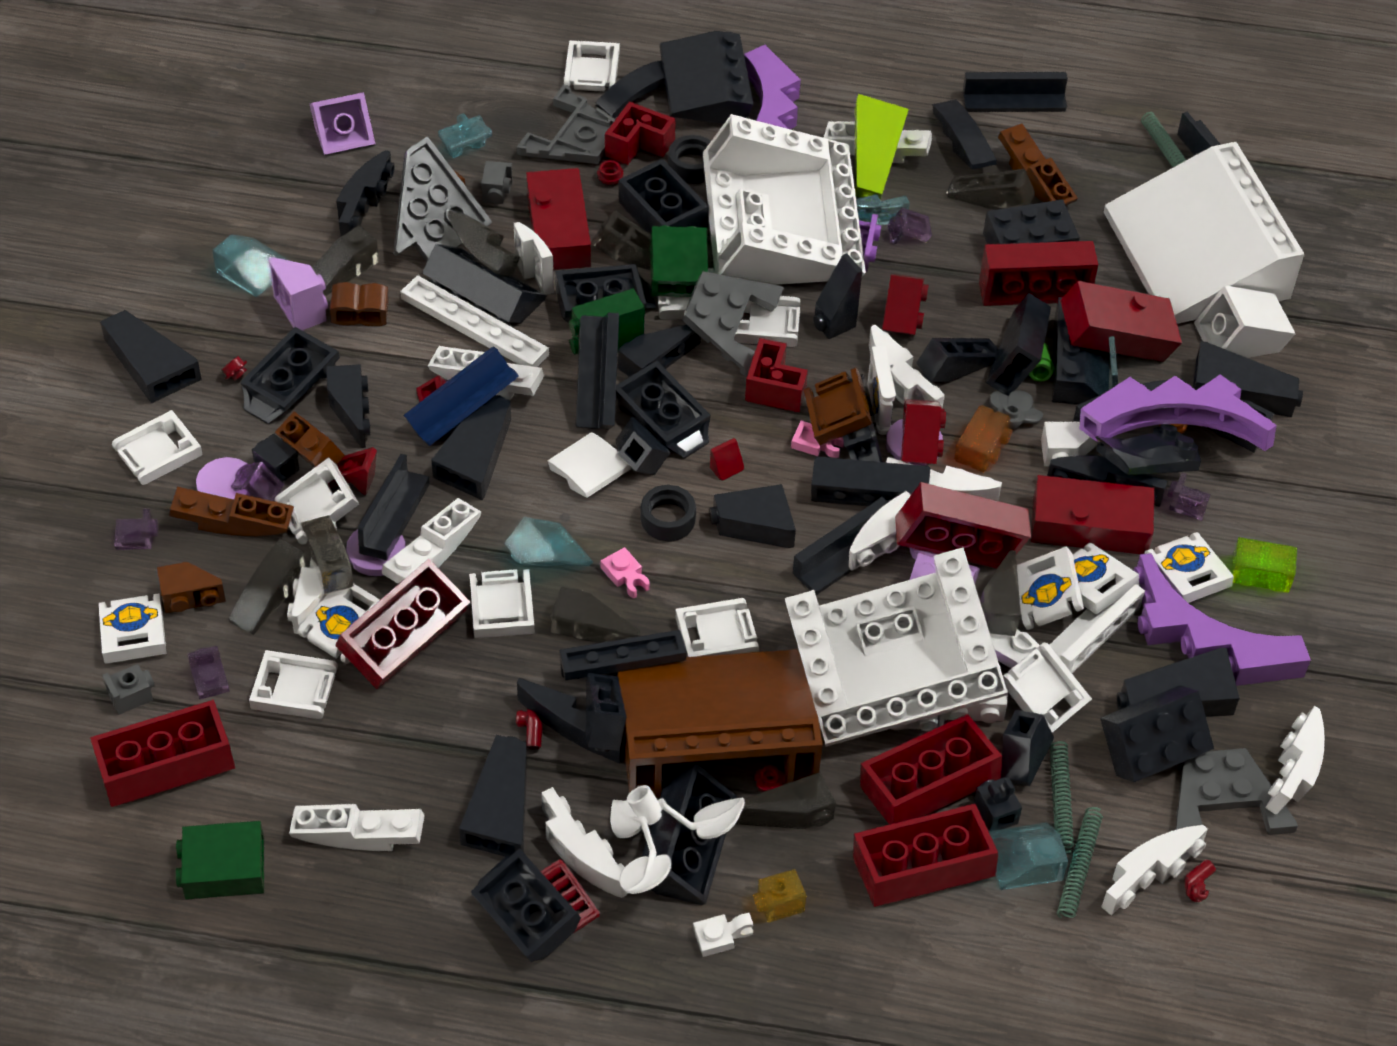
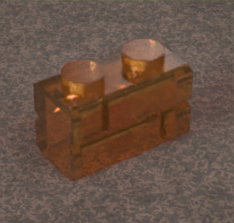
M983 405L979 406L956 445L955 461L966 466L970 465L971 468L980 472H986L990 463L995 465L1001 453L999 447L1001 444L1007 445L1012 434V429L1009 428L1011 419L1009 415L999 411L994 412L993 409Z

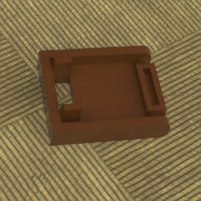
M856 367L850 369L852 382L845 371L816 383V393L819 395L817 397L814 396L810 387L804 389L814 438L819 445L872 424L861 375Z

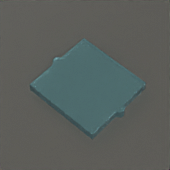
M1111 336L1109 337V352L1113 388L1118 385L1115 338Z

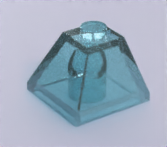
M232 234L212 250L216 273L255 297L272 284L268 259L275 257L290 261L254 238Z
M524 517L504 543L512 552L511 557L521 565L590 566L593 563L591 558L566 529L557 522Z
M1048 823L989 831L998 850L996 875L1001 890L1063 881L1068 858L1060 833Z

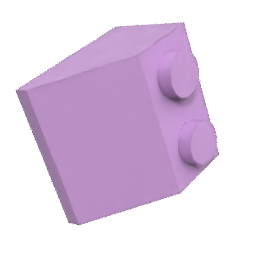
M364 92L310 104L315 130L324 155L375 144Z
M275 257L269 258L268 263L274 298L293 328L296 326L301 330H305L327 321L325 309H328V303L323 294L326 286L320 274L316 275L310 265Z

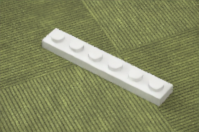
M418 275L400 291L402 300L486 347L491 348L494 346L502 356L519 365L538 367L549 356V348Z

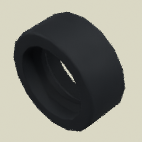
M687 135L674 140L669 147L668 165L686 183L696 184L705 182L704 162L695 165L687 164L678 158L687 154L703 156V152L711 140L700 135Z
M669 484L657 486L649 490L641 503L640 519L643 529L648 535L662 541H675L687 536L694 528L696 521L694 497L687 490ZM672 504L682 508L686 514L677 521L666 522L655 518L651 511L659 505Z

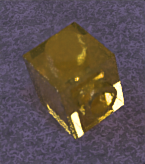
M796 869L758 879V890L754 894V901L757 910L764 912L769 923L805 912L807 896Z

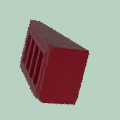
M561 859L541 871L558 891L566 886L568 887L561 895L566 901L573 897L577 898V900L570 904L575 911L582 906L586 909L579 914L581 919L574 933L600 916L598 909Z

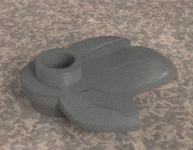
M1016 390L1011 392L1009 396L998 391H994L991 394L990 405L997 411L998 423L1006 429H1017L1022 423L1034 424L1043 417L1041 411L1032 408L1033 398L1025 391Z

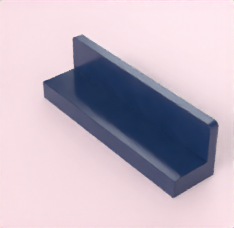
M492 346L403 416L416 434L430 446L516 380L519 375L507 364L498 349Z

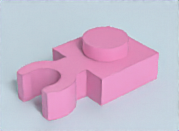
M800 421L791 441L792 449L818 456L821 450L831 458H839L840 448L834 446L844 447L843 437L819 445L814 438L812 424Z
M625 547L601 560V569L617 587L625 583L627 593L631 598L637 597L635 586L639 585L645 591L649 590V579L642 575V566Z

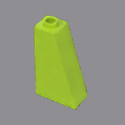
M858 94L855 105V196L866 203H880L909 109Z

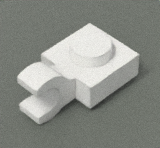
M750 913L738 915L728 923L725 914L693 923V929L703 957L734 949L733 939L753 935V922Z

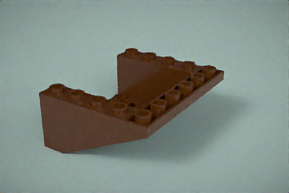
M799 649L686 657V661L617 672L627 716L623 737L629 793L639 786L646 785L650 787L656 798H660L662 764L772 755H782L786 788L818 786L822 738L818 715Z

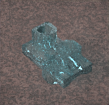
M464 113L457 116V124L438 131V137L452 157L462 155L463 147L469 145L477 149L485 146L486 139L492 137V130L485 125L480 115L468 119Z

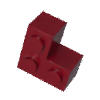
M629 102L605 133V157L629 165L640 149L664 157L675 140L676 119Z
M891 274L882 330L915 335L916 329H922L924 313L919 312L921 301H927L929 285L924 284L925 278Z
M759 338L746 378L745 401L800 413L805 397L804 389L807 386L808 370L785 365L786 343Z
M904 399L901 461L937 464V457L943 456L944 440H939L940 428L945 429L946 411L942 409L939 401Z

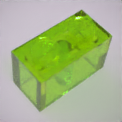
M1238 537L1232 556L1231 573L1234 576L1233 583L1289 593L1296 573L1297 547Z

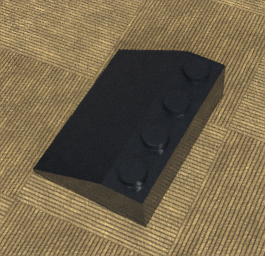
M712 31L660 43L659 48L671 117L722 124L726 122L731 114L748 118L753 106V100L740 34Z

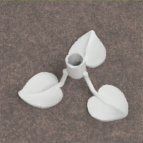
M646 785L633 789L628 794L627 801L613 800L610 822L614 834L619 838H628L636 835L643 829L649 848V857L637 858L623 869L620 876V885L627 894L648 891L659 885L667 877L671 869V860L668 855L656 856V849L648 825L656 823L661 818L662 809L690 830L697 829V835L700 838L711 839L725 834L735 825L743 810L744 798L711 804L695 814L694 822H690L667 805L663 798L657 800L650 787Z

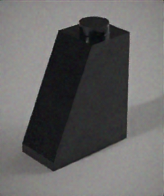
M782 484L714 495L713 507H709L711 524L717 525L720 536L784 548H794L796 528Z

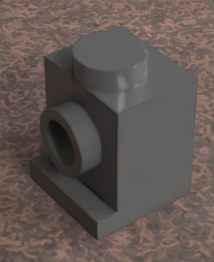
M485 162L481 182L482 202L504 204L505 193L510 194L513 184L512 163Z
M138 664L110 676L108 673L102 675L106 691L118 715L153 700L150 688L154 687L155 684L148 669L142 671Z

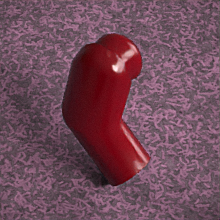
M519 710L516 713V725L518 727H527V749H541V720L534 710Z
M1208 859L1202 861L1184 877L1186 895L1194 902H1201L1209 895V890L1205 889L1206 884L1204 881L1216 872V868Z

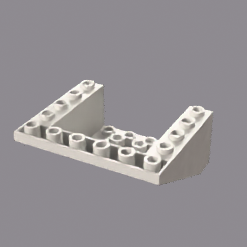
M731 114L703 152L714 273L773 285L822 282L829 280L841 256L847 253L862 269L863 277L866 271L849 144Z
M1237 142L1212 146L1107 203L1104 207V214L1148 294L1170 299L1177 324L1196 320L1224 285L1273 293L1278 301L1291 299L1304 252Z
M963 547L934 555L936 573L820 606L814 590L785 598L826 747L1008 695Z

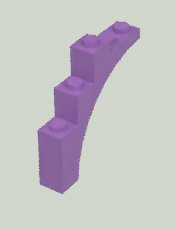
M766 45L745 53L744 58L748 79L753 84L761 104V110L756 121L790 130L796 127L798 107L793 102L799 99L801 79Z
M1219 375L1198 390L1193 389L1188 383H1185L1177 376L1172 377L1152 391L1132 377H1129L1081 408L1079 429L1098 443V440L1095 438L1096 436L1112 438L1118 434L1158 424L1197 425L1228 432L1266 451L1274 444L1277 425L1251 408L1247 403L1241 401V389L1233 382Z
M1152 553L1140 554L1137 567H1134L1133 571L1139 574L1140 587L1145 590L1142 600L1144 608L1142 615L1138 617V629L1140 634H1144L1147 645L1180 641L1182 652L1187 654L1188 658L1218 648H1226L1236 686L1302 678L1305 676L1311 660L1301 635L1272 636L1255 634L1230 627L1208 617L1190 605L1171 587L1160 572Z

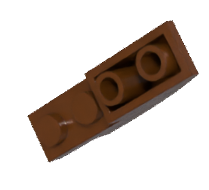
M1022 123L1000 131L998 138L1011 157L1009 165L1019 179L1039 200L1049 202L1063 199L1065 205L1077 201L1078 197L1053 159H1045Z
M177 486L169 516L197 522L198 530L238 536H266L287 533L294 506L236 493L234 499Z

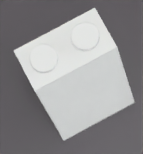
M1226 285L1221 288L1194 322L1202 341L1246 358L1278 353L1296 334L1275 294Z

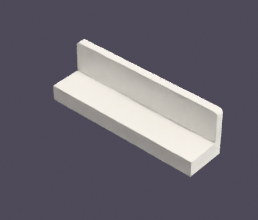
M1135 584L1120 599L1097 615L1086 609L1049 644L1071 673L1081 666L1140 609L1145 590Z

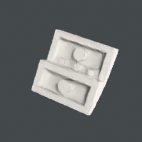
M520 222L514 223L515 261L524 280L535 277L542 293L546 295L554 293L552 253L535 232Z
M593 432L547 460L551 471L566 478L570 489L586 498L631 469V466L618 455L614 447Z

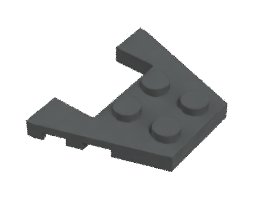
M564 84L554 96L553 106L571 112V116L552 141L527 132L517 146V155L598 164L605 155V133L615 119L600 108L594 109L587 104L586 98L581 95L577 97L571 92V88Z
M703 271L698 277L682 321L707 343H713L722 352L721 356L728 362L730 360L733 361L741 369L739 372L747 377L755 351L734 341V337L748 300L773 312L777 307L784 287Z
M1246 748L1208 751L1182 763L1175 830L1202 825L1200 811L1260 807L1267 835L1295 833L1298 824L1286 806L1277 815L1265 808L1272 797L1268 794L1272 785Z

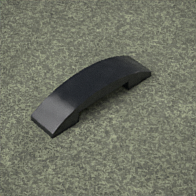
M659 60L644 65L621 78L596 101V107L612 118H616L629 102L664 85L662 61Z

